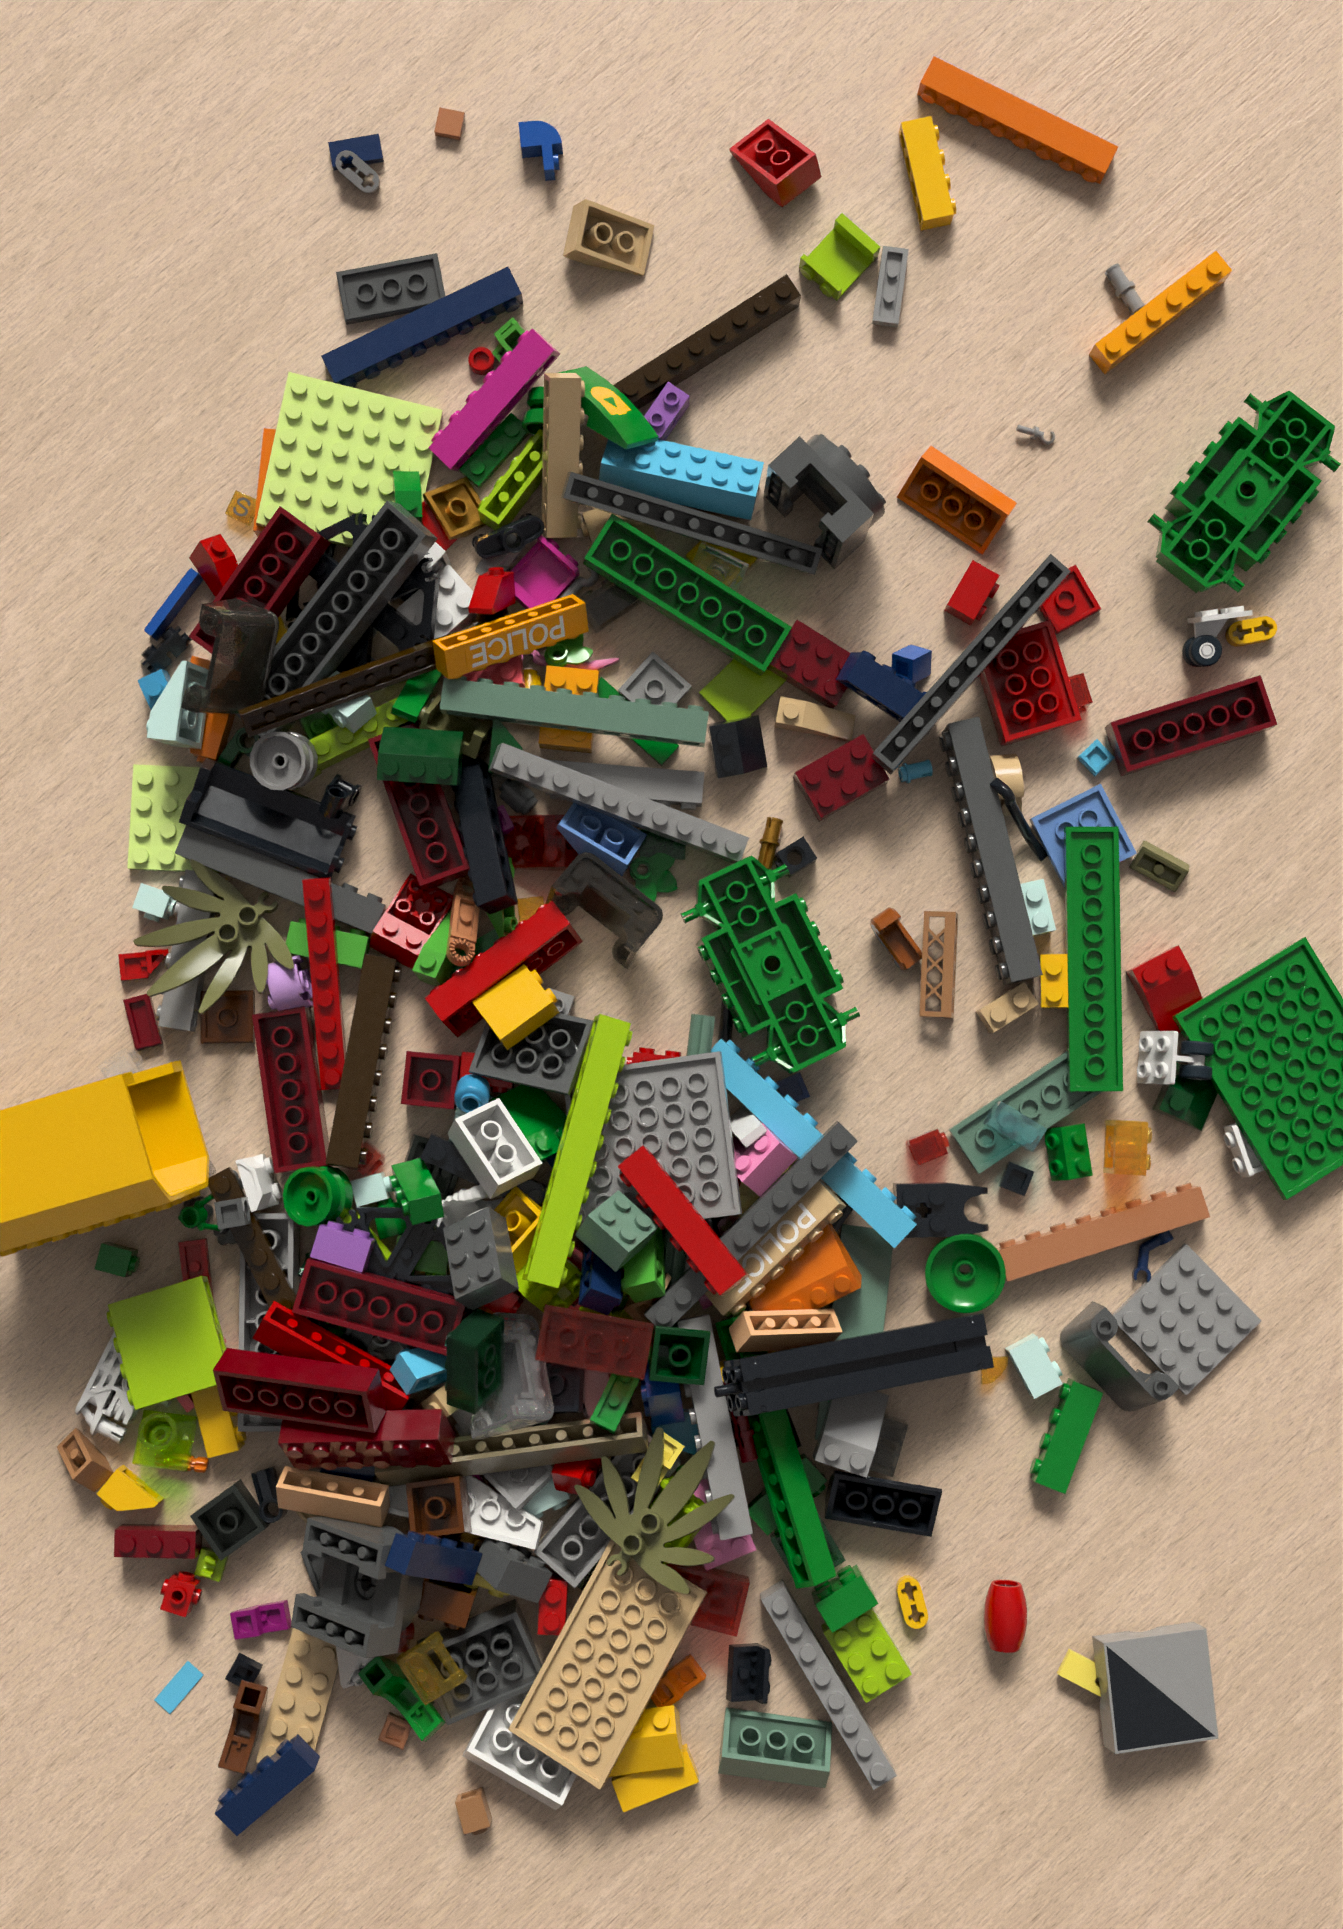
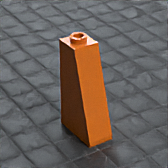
M192 656L190 662L211 670L212 676L201 749L190 748V753L197 757L196 761L203 764L206 758L217 762L219 756L226 748L235 718V713L229 706L243 689L247 674L243 670L239 672L227 665Z

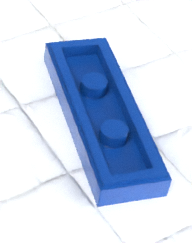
M192 568L189 569L144 628V631L154 640L158 641L160 639V636L166 631L202 583L203 578Z

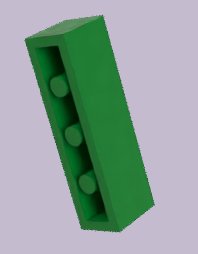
M1068 1378L1067 1383L1061 1385L1058 1393V1398H1061L1058 1407L1053 1408L1051 1411L1049 1431L1042 1435L1039 1443L1041 1452L1038 1459L1034 1458L1030 1467L1031 1479L1034 1482L1066 1494L1103 1392Z

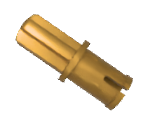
M767 817L763 838L759 841L761 848L758 861L768 870L772 867L776 848L780 846L778 840L783 820L775 817Z

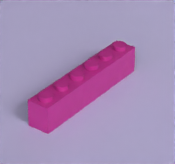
M533 328L530 331H525L519 337L518 345L513 351H508L503 355L500 360V366L495 371H490L484 377V384L478 391H473L465 401L467 404L461 411L457 410L448 420L449 424L444 430L438 431L431 440L433 443L428 448L449 469L459 471L462 465L481 446L560 355Z

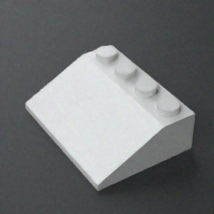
M529 1691L488 1708L462 1756L552 1809L557 1810L560 1808L577 1775L508 1730Z

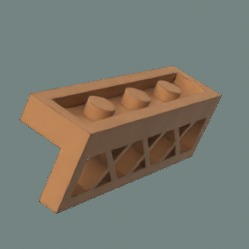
M924 911L920 1017L954 1019L958 914L956 912ZM930 917L945 918V928L937 935L930 929ZM929 933L934 937L930 942ZM943 934L944 943L939 939ZM938 941L944 948V952L935 962L928 955L929 947ZM928 959L933 963L929 968ZM942 960H943V970H942V969L940 968V966L938 965ZM936 967L943 975L942 981L934 988L927 981V974ZM927 986L932 990V991H930L928 994H927ZM941 986H942V996L937 992V990H938ZM934 993L941 1000V1012L926 1011V1000Z

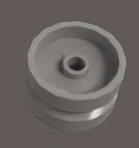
M270 732L263 735L254 744L250 753V767L254 777L261 785L271 790H295L303 787L314 777L317 770L318 756L314 745L305 736L296 732Z

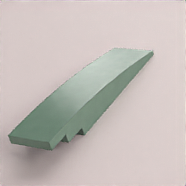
M842 1224L840 1240L861 1273L862 1280L860 1289L831 1303L830 1309L835 1310L842 1329V1333L836 1340L882 1332L884 1330L893 1247L873 1228ZM830 1400L818 1402L815 1440H818Z

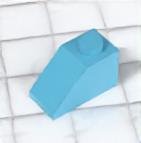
M418 1347L411 1350L406 1348L396 1355V1360L390 1371L405 1394L410 1395L449 1381L459 1363L457 1360L440 1353Z

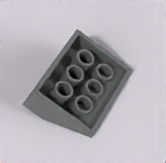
M558 1013L508 1050L486 1023L469 1073L570 1095L578 1079L593 1020Z
M516 1599L469 1618L465 1628L460 1627L459 1630L446 1628L418 1640L416 1644V1657L447 1725L529 1691L542 1668L528 1625Z

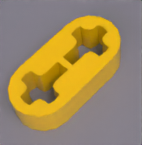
M1268 616L1237 621L1226 630L1225 638L1234 647L1265 642L1276 634L1277 624ZM1263 623L1264 627H1269L1270 630L1264 635L1263 631L1255 632L1254 629L1259 628ZM1236 628H1238L1239 632L1248 631V634L1242 636L1240 640L1238 636H1233Z
M905 1575L897 1581L896 1592L906 1624L911 1628L919 1629L928 1621L926 1604L918 1580L913 1576ZM907 1582L911 1586H916V1588L912 1589L913 1599H909L905 1591L901 1592V1589L905 1588V1583ZM915 1604L917 1611L923 1612L919 1616V1621L908 1618V1616L912 1615L911 1605Z

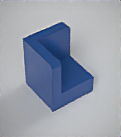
M908 645L892 653V668L896 670L895 675L901 679H909L914 683L931 674L932 650Z

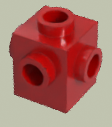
M187 1571L175 1572L169 1579H165L160 1595H164L160 1610L186 1617L192 1611L193 1605L197 1606L202 1594V1589H199L201 1580L194 1578L195 1575Z

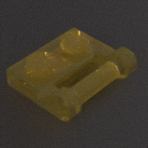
M438 1631L430 1634L424 1641L397 1656L396 1660L424 1705L429 1704L467 1679L464 1670L459 1669L442 1643L443 1638ZM434 1649L450 1674L449 1678L444 1680L427 1654L428 1651Z

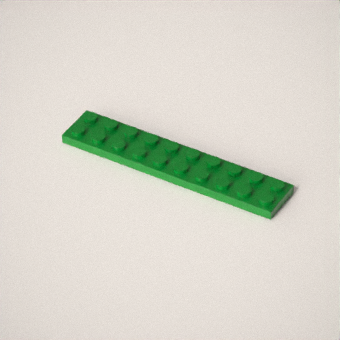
M1065 827L1066 954H1068V1092L1123 1091L1119 827Z

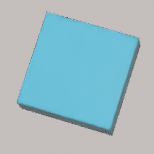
M1098 739L1077 757L1094 777L1115 758Z

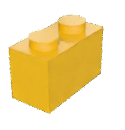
M1040 954L1043 974L1041 975V1008L1067 1009L1068 954Z

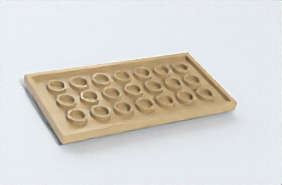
M612 1539L608 1543L508 1729L598 1789L603 1788L707 1594L706 1591L686 1579L685 1581L691 1590L690 1594H682L671 1590L647 1574L633 1558L629 1562L627 1573L619 1576L617 1572L622 1566L619 1560L615 1561L612 1566L607 1565L609 1557L619 1554L622 1550Z

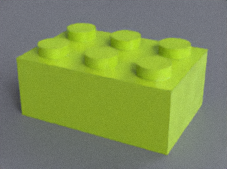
M873 1608L833 1633L826 1622L821 1625L824 1635L866 1703L912 1675L908 1664Z

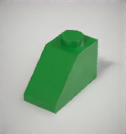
M393 471L394 502L401 504L421 523L422 492L419 471Z

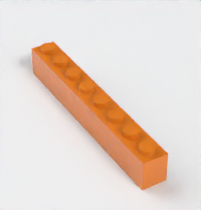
M933 56L919 85L917 95L921 96L925 102L935 103L943 107L949 114L964 117L970 124L982 126L990 130L994 136L1004 137L1012 141L1019 148H1027L1035 152L1039 158L1051 160L1059 164L1066 171H1074L1091 183L1096 182L1100 184L1118 149V146Z

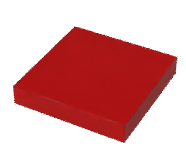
M1076 564L1068 568L1071 571L1068 577L1039 608L1045 620L1052 621L1056 635L1101 610L1100 605Z

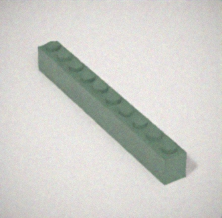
M465 676L458 679L444 678L440 702L442 714L486 720L499 719L501 722L696 747L705 746L709 711H704V707L689 705L688 709L677 708L678 704L672 702H662V705L651 704V701L647 699H635V702L625 701V697L610 695L609 699L599 698V694L593 692H583V695L572 694V691L569 689L558 688L556 692L546 691V687L539 685H530V689L519 687L520 684L515 682H504L503 685L493 684V680L478 678L477 682L467 681Z

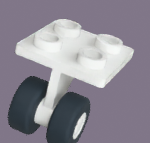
M1244 606L1220 609L1221 614H1218V609L1194 612L1195 617L1187 618L1188 624H1194L1195 636L1189 638L1183 646L1182 654L1184 660L1193 667H1208L1217 663L1222 655L1221 643L1216 638L1228 618L1253 615L1252 610L1244 611Z
M1141 1031L1137 1083L1174 1085L1176 1062L1188 1063V1065L1180 1066V1078L1211 1080L1212 1067L1204 1066L1205 1056L1213 1055L1214 1044L1202 1041H1182L1181 1054L1189 1055V1057L1178 1056L1177 1031Z

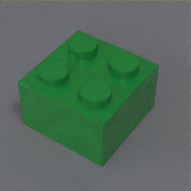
M857 1564L853 1567L851 1565L845 1566L837 1572L838 1576L836 1578L816 1585L814 1587L815 1591L812 1592L814 1603L832 1633L878 1605L873 1590Z

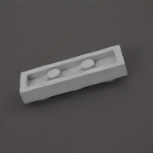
M883 246L872 319V324L898 327L909 249Z

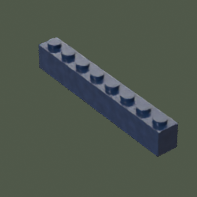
M505 267L323 354L321 357L334 383L354 388L357 382L366 378L373 379L381 373L380 371L389 367L396 368L403 364L405 359L412 356L419 357L425 354L428 348L435 345L442 346L448 343L451 337L458 334L465 335L471 332L476 325L490 323L499 314L517 310L520 304L523 303L522 293L509 267Z

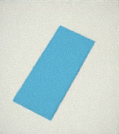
M187 1661L154 1700L171 1714L202 1678L203 1674Z

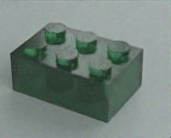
M475 1309L468 1317H465L453 1331L448 1333L445 1339V1346L447 1347V1359L445 1362V1369L447 1370V1382L445 1385L447 1405L474 1415L504 1386V1318L480 1309Z

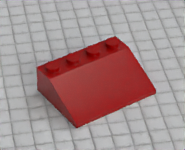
M1051 620L1022 628L980 675L1001 747L1082 720Z

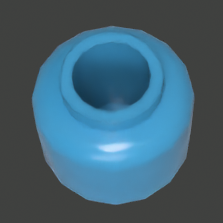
M469 1074L463 1076L456 1086L454 1096L456 1106L461 1111L469 1113L487 1104L491 1091L489 1082L480 1075Z

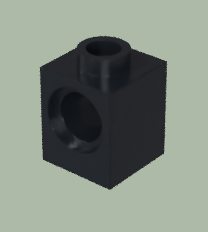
M803 836L777 852L775 855L777 860L774 862L777 868L785 864L787 866L785 870H789L790 874L788 877L790 878L816 862L817 857ZM790 852H797L801 856V863L798 865L790 864L787 860V855Z

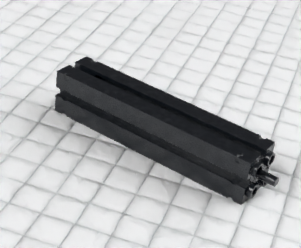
M982 1313L724 1361L725 1367L722 1368V1376L726 1385L715 1386L714 1394L716 1398L727 1396L728 1407L731 1412L733 1411V1416H751L994 1368L991 1348L986 1345L985 1335H988L984 1314Z

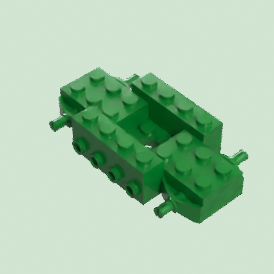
M1290 390L1269 401L1264 400L1263 403L1250 393L1244 400V403L1256 411L1254 427L1239 416L1233 424L1227 421L1218 433L1222 436L1217 443L1211 441L1202 453L1206 456L1201 463L1195 461L1186 473L1190 476L1185 483L1179 481L1170 494L1174 497L1165 509L1177 517V519L1171 522L1168 520L1166 523L1154 513L1147 521L1160 533L1156 558L1158 559L1156 562L1195 593L1198 591L1204 592L1222 583L1229 585L1239 593L1245 584L1233 576L1235 573L1233 571L1234 564H1237L1245 572L1256 562L1262 564L1271 553L1268 550L1269 546L1273 542L1278 544L1287 533L1284 529L1289 522L1294 524L1303 513L1300 509L1305 502L1310 504L1319 493L1316 488L1321 483V480L1306 468L1323 463L1334 473L1341 465V463L1329 455L1335 425ZM1243 484L1250 485L1253 489L1252 496H1244L1240 491V486Z
M751 855L700 879L696 887V905L694 908L680 913L681 918H684L683 922L685 924L698 917H702L718 929V931L701 938L697 942V950L709 968L710 977L713 983L717 985L721 993V999L725 1007L729 1009L738 1033L741 1034L742 1038H745L767 1027L766 1049L764 1052L751 1057L752 1062L762 1058V1060L754 1063V1066L757 1068L768 1061H773L792 1074L845 1048V1025L847 1022L860 1017V1013L849 1016L858 1011L856 1007L844 1013H839L823 1000L844 989L842 986L844 980L839 970H834L830 962L832 956L826 945L822 946L818 938L820 931L814 921L810 922L806 914L808 907L802 897L798 898L795 893L775 903L774 882L790 874L788 869L785 870L787 866L783 864L774 870H768ZM774 957L777 959L779 967L776 971L772 972L766 969V958Z

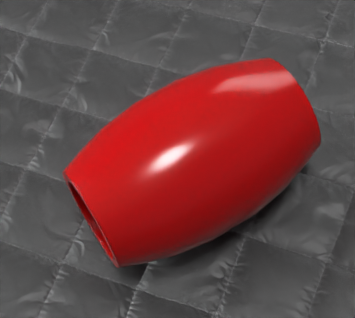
M994 1580L988 1589L984 1605V1628L989 1647L994 1651L1013 1653L1018 1652L1022 1646L1027 1628V1603L1020 1582Z

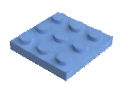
M1101 784L1030 819L1064 889L1065 827H1119V862L1137 854Z

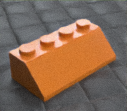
M930 446L921 456L897 496L898 499L982 555L1017 504L1011 498L933 446Z

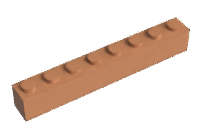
M1191 1182L1181 1184L1175 1187V1192L1166 1194L1165 1190L1150 1195V1200L1141 1202L1140 1198L1126 1202V1207L1116 1210L1115 1206L1101 1210L1100 1216L1091 1218L1090 1214L1075 1218L1076 1223L1068 1226L1065 1225V1222L1050 1226V1231L1043 1234L1039 1230L1024 1235L1025 1239L1015 1242L1014 1238L1002 1241L997 1249L1005 1264V1281L1008 1282L1209 1218L1210 1214L1201 1187L1192 1186Z

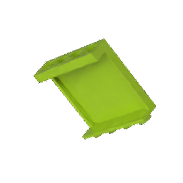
M199 1276L108 1304L107 1320L110 1327H114L116 1335L113 1338L116 1352L121 1354L123 1362L120 1364V1371L122 1377L128 1381L130 1390H127V1398L130 1405H134L135 1410L144 1409L154 1404L216 1386L213 1369L226 1350V1344L207 1276Z

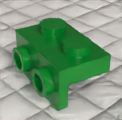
M1085 1123L1044 1130L1052 1181L1093 1176Z

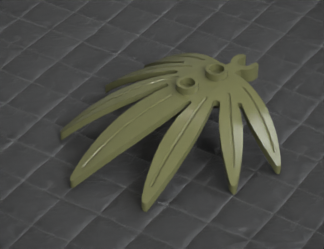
M191 859L190 865L201 882L211 892L224 900L203 892L181 887L162 886V890L170 898L187 907L208 913H218L220 917L200 919L169 926L136 938L133 942L139 947H166L184 944L215 933L180 958L147 991V995L152 997L176 989L205 973L229 951H232L219 968L202 1000L198 1011L199 1014H204L224 995L234 981L248 947L252 948V975L259 994L264 993L268 978V959L265 944L274 959L284 968L292 971L294 970V963L283 938L262 917L265 913H273L278 908L276 901L269 906L264 904V901L269 897V893L267 891L261 893L258 897V903L252 906L226 879L210 868Z
M659 1427L656 1428L643 1461L632 1515L629 1513L628 1497L623 1481L608 1457L603 1456L601 1458L606 1492L616 1518H614L610 1509L597 1495L581 1485L574 1486L580 1500L597 1525L622 1548L619 1554L612 1555L607 1560L608 1566H612L617 1560L621 1562V1569L617 1572L619 1576L627 1573L629 1562L633 1558L647 1574L660 1584L676 1592L690 1594L691 1590L685 1579L677 1571L663 1564L662 1561L685 1566L714 1562V1556L700 1550L683 1547L665 1548L664 1546L665 1543L689 1535L708 1524L735 1498L734 1494H729L712 1500L689 1512L668 1527V1524L688 1503L702 1481L715 1448L714 1441H709L683 1465L661 1492L651 1509H649V1506L660 1480L664 1458V1431Z

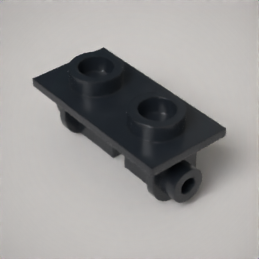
M172 626L169 627L160 636L162 641L156 647L152 644L141 654L144 658L140 662L143 666L148 662L150 665L147 669L151 673L160 669L164 670L173 662L166 653L170 651L177 658L190 646L188 643L192 639L185 632L180 635L179 632L182 629L179 626L175 629Z

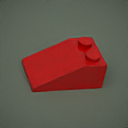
M767 119L729 149L730 153L762 191L782 208L822 177L816 154L770 119Z
M1179 945L1126 971L1156 1030L1177 1031L1180 1033L1181 1031L1172 1017L1201 1000L1202 995L1192 969Z

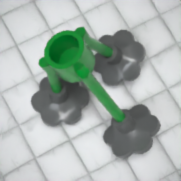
M233 1170V1172H234V1174H235V1176H236V1178H237V1180H238V1182H239V1184H240V1186H241V1188H242V1190H243L244 1187H243V1184H242V1180H241V1178H239L238 1173H237L235 1170ZM212 1193L205 1198L199 1196L195 1199L192 1198L184 1201V1208L180 1211L178 1219L185 1227L191 1229L197 1227L200 1231L213 1230L214 1235L218 1237L220 1245H234L237 1243L230 1228L218 1230V1224H209V1217L213 1215L214 1210L207 1203L214 1199Z

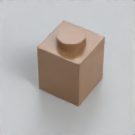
M480 1787L457 1794L455 1805L464 1835L468 1833L479 1835L487 1831L488 1827L491 1826L492 1815L484 1788Z

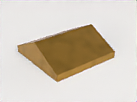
M467 477L423 494L425 501L449 540L467 537L486 526V524L480 521L478 514L481 500Z

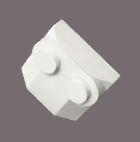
M265 1154L236 1160L246 1197H248L250 1211L255 1212L278 1205L279 1198H282L283 1194L279 1183H275L272 1176L274 1168L271 1157L266 1158Z

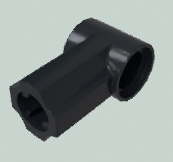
M275 1466L251 1473L260 1505L259 1515L261 1519L267 1523H274L287 1514V1509L279 1508L277 1516L272 1515L268 1510L270 1502L278 1505L276 1493L278 1476Z

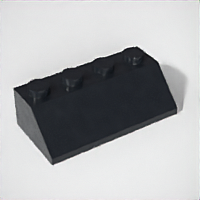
M834 1471L829 1479L825 1497V1519L932 1537L942 1489L870 1476L866 1478L853 1473Z

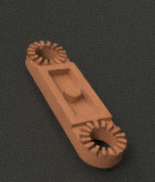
M469 876L459 878L453 892L446 955L449 961L457 966H466L471 962L475 954V943L477 940L480 908L474 903L473 893H466V890L463 891L464 888H462V885H467L474 891L473 883ZM455 948L464 950L467 956H458L459 954H456Z

